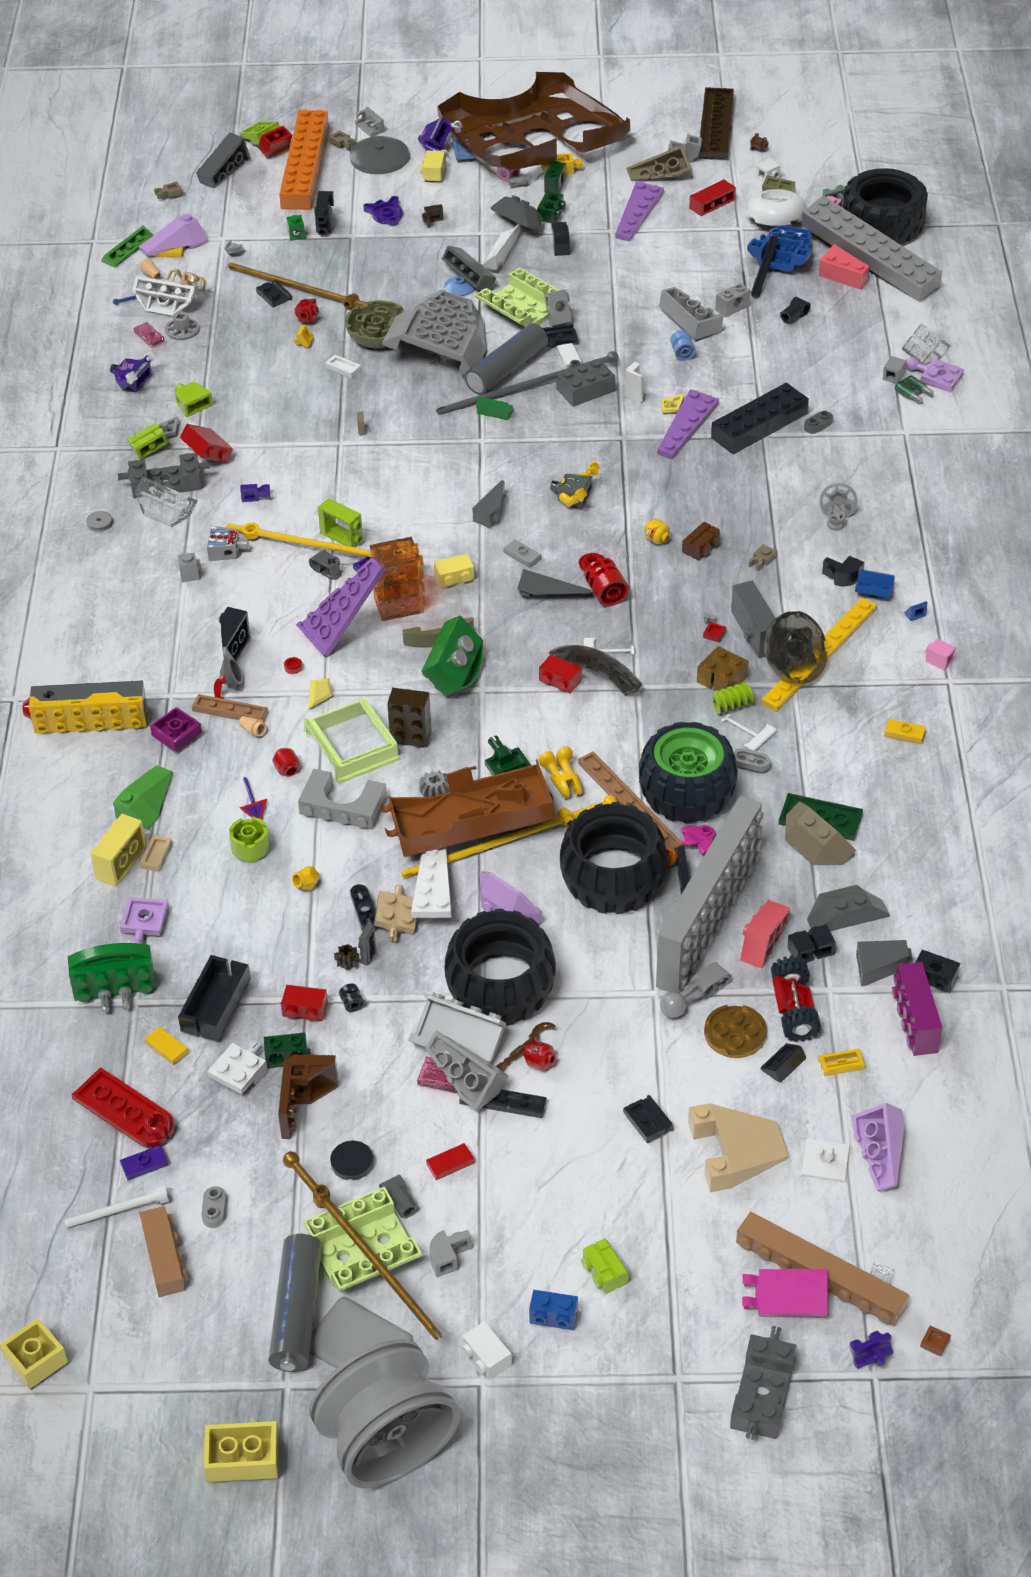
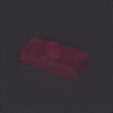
M148 322L134 327V333L151 348L165 342L164 336Z

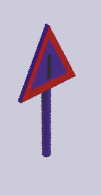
M244 777L243 780L251 804L239 808L248 816L262 820L267 798L255 802L247 777Z

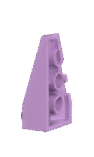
M188 213L174 219L140 245L139 249L150 256L173 248L184 246L193 248L206 243L207 238L198 220Z
M884 1103L852 1115L854 1137L860 1143L862 1156L868 1162V1170L877 1191L880 1192L897 1186L904 1135L902 1109Z

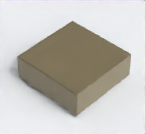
M358 412V434L365 435L364 412Z

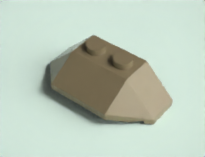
M799 801L786 815L785 840L812 864L843 865L856 851L836 829Z

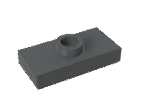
M368 923L362 931L358 943L361 964L367 966L377 952L374 925Z

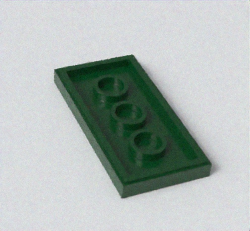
M791 793L787 794L778 825L786 826V815L800 801L815 811L846 840L855 841L863 809Z

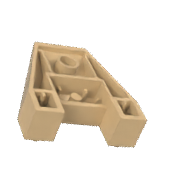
M710 1103L689 1107L688 1124L693 1140L716 1135L723 1155L705 1160V1178L710 1192L733 1188L789 1158L777 1121Z

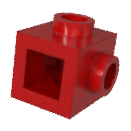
M316 298L302 299L295 307V315L298 317L299 322L311 323L319 314Z

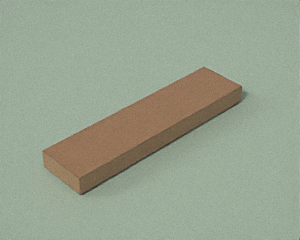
M198 694L192 705V711L240 720L242 716L264 721L268 714V707Z

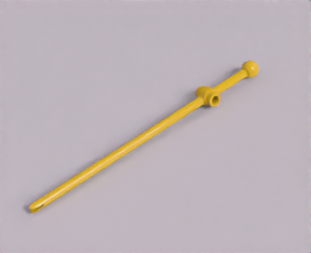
M608 795L602 802L573 812L567 808H561L557 812L558 817L556 819L541 822L447 855V863L559 824L568 828L573 819H577L583 810H588L601 803L612 804V802H617L614 796ZM420 865L403 870L401 872L402 877L407 878L418 874Z

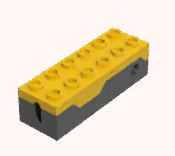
M143 680L31 686L30 697L22 705L23 715L32 720L34 733L147 728L148 705Z

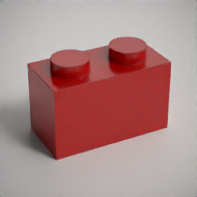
M284 125L261 135L258 149L266 157L289 148L292 134Z
M550 654L539 667V681L571 694L582 681V667Z
M286 984L281 1001L282 1016L307 1019L309 1021H323L328 1004L327 989Z

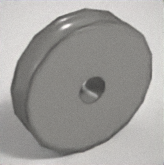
M104 511L94 512L86 519L87 527L94 532L108 530L113 522L111 515Z

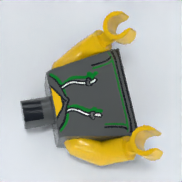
M592 462L588 466L589 469L581 474H565L561 482L552 480L550 490L558 492L559 502L567 507L572 506L583 509L593 488V475H598L599 473L598 469H600V466L597 462Z

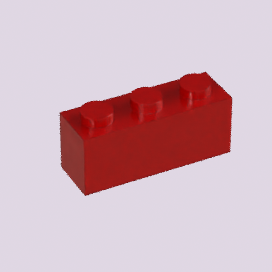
M723 179L690 195L689 209L702 217L734 201L736 198V187Z

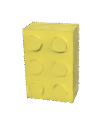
M121 814L113 822L108 832L102 836L97 846L93 847L90 856L96 880L116 887L147 847L141 820Z
M276 1421L205 1425L204 1473L206 1482L278 1478L279 1435Z

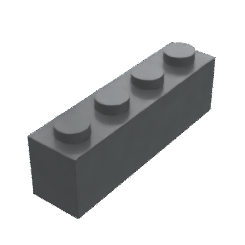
M447 246L442 257L445 263L476 289H492L496 280L492 273L462 248Z

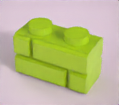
M156 422L127 439L132 451L140 460L169 443L165 433Z
M604 1238L583 1249L581 1263L586 1271H591L593 1282L597 1288L601 1287L604 1293L607 1294L628 1283L629 1272L607 1239Z

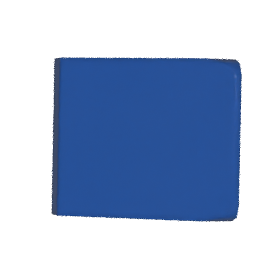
M925 601L909 607L905 611V615L910 621L926 616L928 602Z

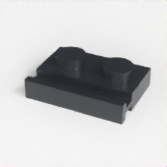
M273 280L272 283L267 282L256 287V293L271 307L283 304L287 299L292 300V294L276 280Z
M573 324L543 328L548 337L546 347L578 343V336Z
M650 1095L623 1108V1113L646 1143L665 1134V1131L673 1129L672 1122Z

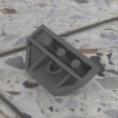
M514 195L511 197L505 196L491 206V210L527 228L539 230L543 221L536 208L529 205L530 202L520 201V197Z
M858 885L820 893L807 918V922L810 928L826 924L829 931H834L886 918L890 914L882 899Z

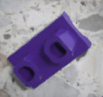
M877 1330L870 1333L868 1336L869 1340L862 1343L858 1339L850 1342V1352L853 1355L854 1366L857 1369L873 1362L878 1367L885 1365L884 1357L893 1354L891 1346L892 1337L888 1332L881 1334Z

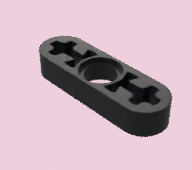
M362 884L354 885L350 889L351 901L360 928L363 931L367 925L366 918H369L370 923L374 925L376 912L368 888ZM357 893H360L362 895V899L359 900V896ZM362 906L369 907V910L360 911L359 908Z

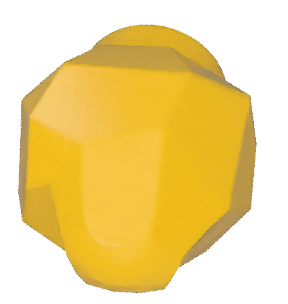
M306 866L292 875L293 885L303 890H311L317 883V880L320 879V874L313 866Z

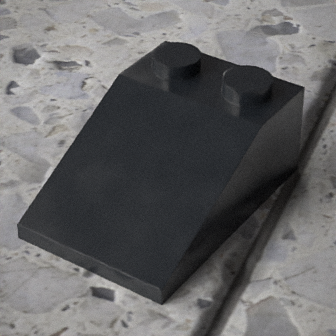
M227 606L224 613H221L219 617L222 649L226 647L234 660L237 661L251 638L248 612Z

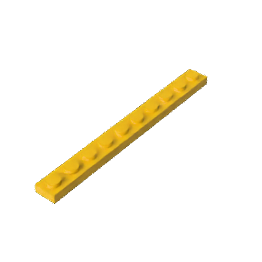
M861 598L762 698L761 705L778 712L876 611L877 605Z

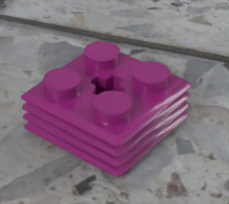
M175 707L150 725L151 735L175 752L202 733L201 723L178 707Z

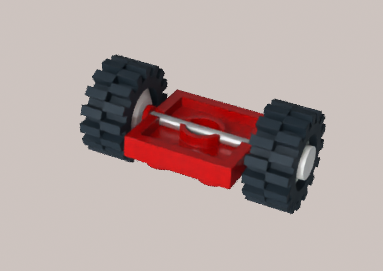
M790 955V958L785 956L783 960L779 958L777 963L774 962L772 964L771 974L778 1011L783 1014L781 1023L784 1036L790 1041L794 1039V1042H798V1040L805 1042L804 1039L806 1038L809 1041L812 1039L811 1036L816 1037L817 1033H820L821 1025L818 1012L814 1009L810 987L806 986L810 978L807 962H805L804 958L800 959V956L794 958V955Z

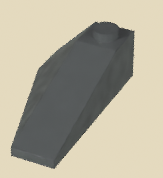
M526 569L522 571L517 590H520L521 595L530 597V594L591 593V589Z

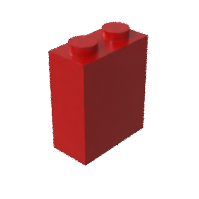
M186 424L180 436V439L203 459L227 463L233 450L211 428Z

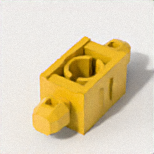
M573 153L557 154L556 161L566 163V175L574 174V168L583 167V159L576 158L574 160ZM551 162L541 164V169L548 170Z

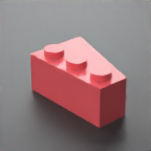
M835 244L820 259L819 276L860 290L868 282L869 266Z
M768 900L764 906H760L757 915H753L750 923L746 924L743 929L742 935L745 937L740 961L761 969L763 968L766 954L770 955L772 952L771 944L773 941L777 942L788 923L790 907Z

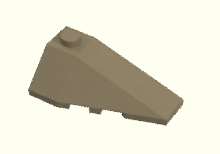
M682 145L626 168L631 181L679 176L692 170Z

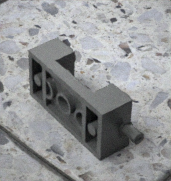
M196 453L179 455V466L148 470L146 469L145 459L128 461V472L119 473L118 481L129 479L133 499L201 490L200 470L210 469L209 461L199 463Z
M772 1326L770 1337L751 1334L738 1394L735 1396L731 1413L730 1429L747 1432V1439H750L752 1434L751 1440H755L756 1435L772 1439L777 1438L795 1360L796 1344L779 1340L781 1328L777 1327L776 1331V1326ZM765 1387L769 1390V1393L761 1395L757 1392V1389Z

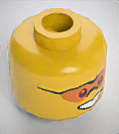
M659 519L648 521L644 527L645 537L656 545L665 543L670 538V527Z

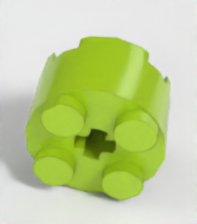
M256 817L246 820L240 818L230 826L229 839L234 856L248 863H256L258 859L266 855L270 849L268 829L263 820Z

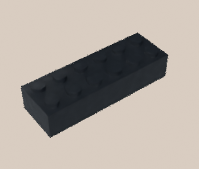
M786 382L713 421L711 425V439L734 455L807 415L809 398Z

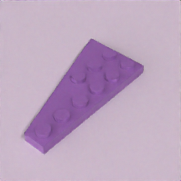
M371 558L357 570V574L353 578H348L345 581V585L334 590L319 604V607L314 612L311 611L307 614V618L303 622L299 621L296 624L323 656L328 657L386 571V568L377 559Z

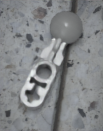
M713 962L697 972L681 993L668 992L663 995L660 1000V1010L669 1018H677L684 1013L686 1003L701 997L704 999L709 998L727 986L732 976L717 962Z

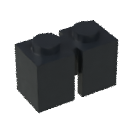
M825 924L809 929V932L804 930L788 935L787 948L790 954L794 955V958L800 956V959L804 958L805 962L808 963L814 961L811 951L814 952L817 959L834 955L836 941Z

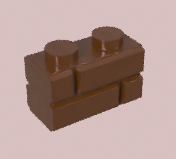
M703 522L682 541V552L688 556L691 555L696 560L707 556L710 549L714 546L717 547L720 543L719 528Z

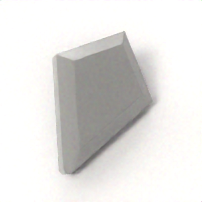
M178 416L158 424L166 437L176 435L179 421Z

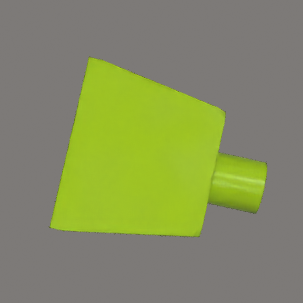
M196 382L186 385L179 383L176 385L174 391L176 404L186 418L213 406L211 392Z

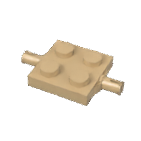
M400 884L395 886V893L380 890L377 899L374 926L389 930V941L392 942L397 941V934L400 932L413 934L416 924V918H412L411 915L414 898L402 895L404 887L401 885L399 888Z

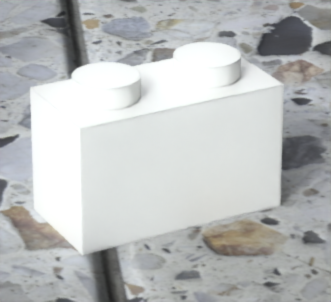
M485 1321L462 1335L463 1345L461 1348L467 1358L471 1357L478 1372L485 1374L489 1380L512 1366L511 1352Z

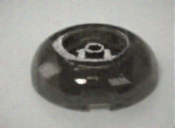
M788 611L780 614L767 628L764 638V652L767 662L773 672L786 682L805 684L817 679L825 668L828 653L825 652L824 641L826 639L822 629L811 616L804 612ZM815 664L817 666L804 679L800 680L798 677H790L791 671L809 668Z

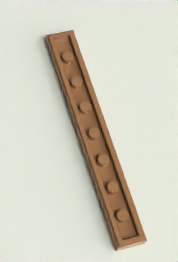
M594 751L578 759V764L608 795L614 796L620 804L636 806L640 811L646 812L652 817L654 823H657L663 834L666 848H671L677 852L678 847H683L682 842Z

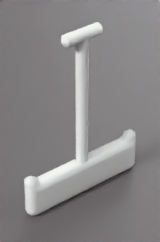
M584 638L583 640L586 665L598 664L595 659V653L631 652L632 655H635L633 645L631 649L595 650L594 642L596 638Z
M727 714L721 720L722 722L727 720L755 736L749 743L744 744V747L752 751H756L777 731L776 728L766 724V727L757 734L730 719V714Z

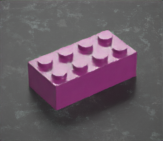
M923 963L898 965L897 973L894 974L895 986L892 987L893 999H897V1013L902 1016L901 1024L902 1030L907 1033V1046L912 1049L913 1056L938 1053L942 1024Z

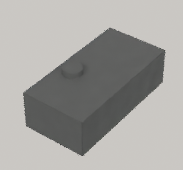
M751 580L733 585L731 612L742 629L745 640L749 641L758 658L778 654L781 626L754 581Z

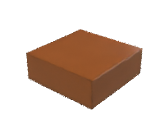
M930 1325L921 1341L920 1347L942 1356L951 1338V1334Z

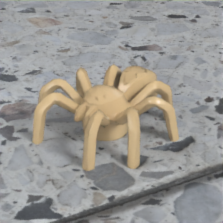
M174 268L167 275L166 279L169 280L172 272H174L171 281H174L177 274L181 279L180 284L189 286L199 281L198 290L201 289L203 281V291L206 290L205 278L197 276V274L184 271L182 275L179 269Z

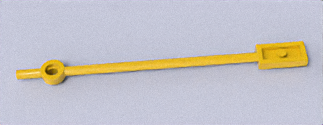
M231 523L226 525V528L237 529L243 533L246 539L253 540L261 536L384 560V566L414 572L418 571L423 562V555L392 549L389 550L388 554L262 530L256 523H247L244 526Z

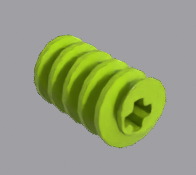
M742 682L740 685L736 684L733 687L729 686L726 689H720V691H714L712 694L713 707L717 714L721 713V708L724 712H727V706L730 710H734V704L737 708H740L741 702L744 706L748 705V700L751 704L754 702L753 692L746 682Z

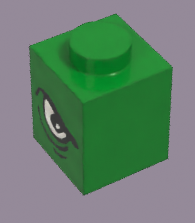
M302 215L286 217L290 241L305 239Z

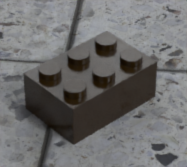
M392 687L387 702L390 734L397 744L427 748L432 732L429 692Z

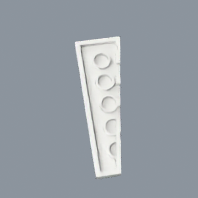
M446 847L423 852L421 855L411 909L412 918H451L452 916Z

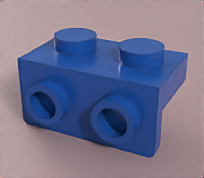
M861 569L855 586V592H859L862 596H869L870 594L876 595L880 599L890 598L893 592L895 575Z

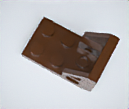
M292 1055L284 1061L278 1110L282 1139H290L291 1131H295V1118H293V1114L297 1113V1104H312L338 1088L336 1055ZM297 1090H304L302 1093L297 1092Z

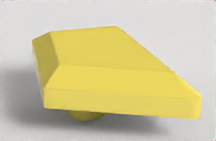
M684 394L661 399L662 413H677L683 402Z
M329 678L310 681L308 708H312L332 696Z

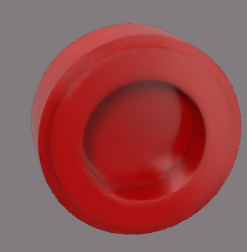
M297 657L287 658L284 661V670L289 674L299 673L302 670L301 659Z

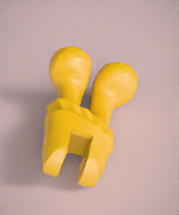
M568 746L562 747L557 751L556 759L551 751L542 753L538 759L539 764L551 773L550 779L553 785L557 787L564 798L570 797L568 788L570 786L576 796L582 794L580 777L577 773L573 772L570 766L573 751ZM557 764L561 767L562 771H559Z

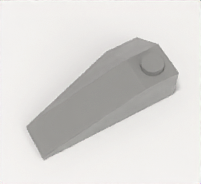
M435 1030L425 1048L436 1065L447 1076L448 1082L454 1086L459 1098L475 1110L481 1109L496 1097L509 1077L508 1074L439 1031Z

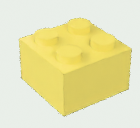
M39 1318L0 1344L4 1360L28 1389H31L68 1363L63 1346Z

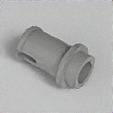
M523 174L508 178L510 187L528 184L527 176Z

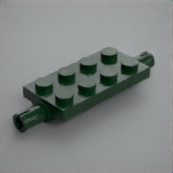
M497 735L494 738L490 737L488 739V744L494 750V754L492 757L485 759V766L491 775L532 766L519 747L514 749L508 748L506 745H503Z

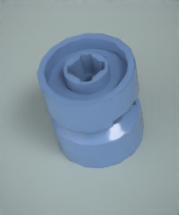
M679 330L672 334L670 342L676 358L682 361L691 359L696 349L689 332Z

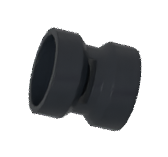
M346 984L339 990V996L344 1001L343 1005L347 1012H356L364 1006V999L360 995V990L356 984Z

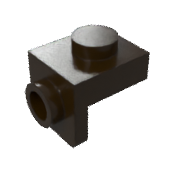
M442 204L424 207L422 220L423 223L426 222L427 228L431 227L430 222L443 220Z

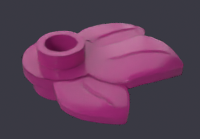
M686 825L680 829L685 834L682 839V845H697L702 854L707 852L713 842L712 839L715 837V830L708 825Z

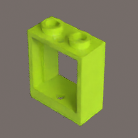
M330 498L318 506L320 534L350 547H356L363 541L360 513ZM336 518L347 523L348 529L336 524Z

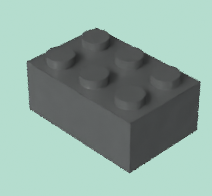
M598 358L556 373V389L574 407L615 392V375Z

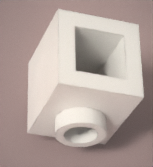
M772 159L757 165L756 178L764 182L766 176L780 178V165Z

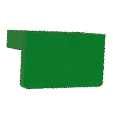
M480 396L476 399L477 414L508 420L513 412V405L507 402Z

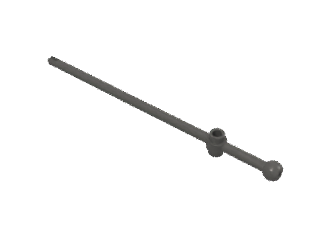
M610 351L607 356L599 359L604 364L608 362L615 364L618 362L619 357L617 352ZM572 360L569 368L478 396L491 399L556 379V373L581 364L579 360ZM478 396L439 407L436 412L442 414L475 404Z

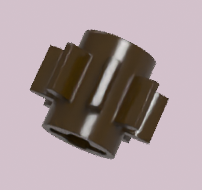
M349 944L339 946V952L334 953L337 967L341 966L345 970L356 967L355 961H360L357 947L353 948Z

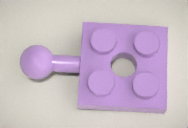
M913 357L907 359L906 362L908 370L913 371L917 369L924 372L920 379L921 382L948 392L952 391L964 369L956 365H951L935 358L929 366L918 363V360Z
M128 898L120 931L121 933L135 934L134 939L129 943L143 944L141 942L143 935H161L169 906L168 900ZM145 914L149 915L147 918H140Z

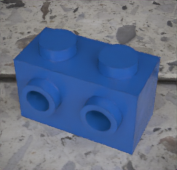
M533 1289L529 1307L530 1324L575 1330L578 1315V1296Z

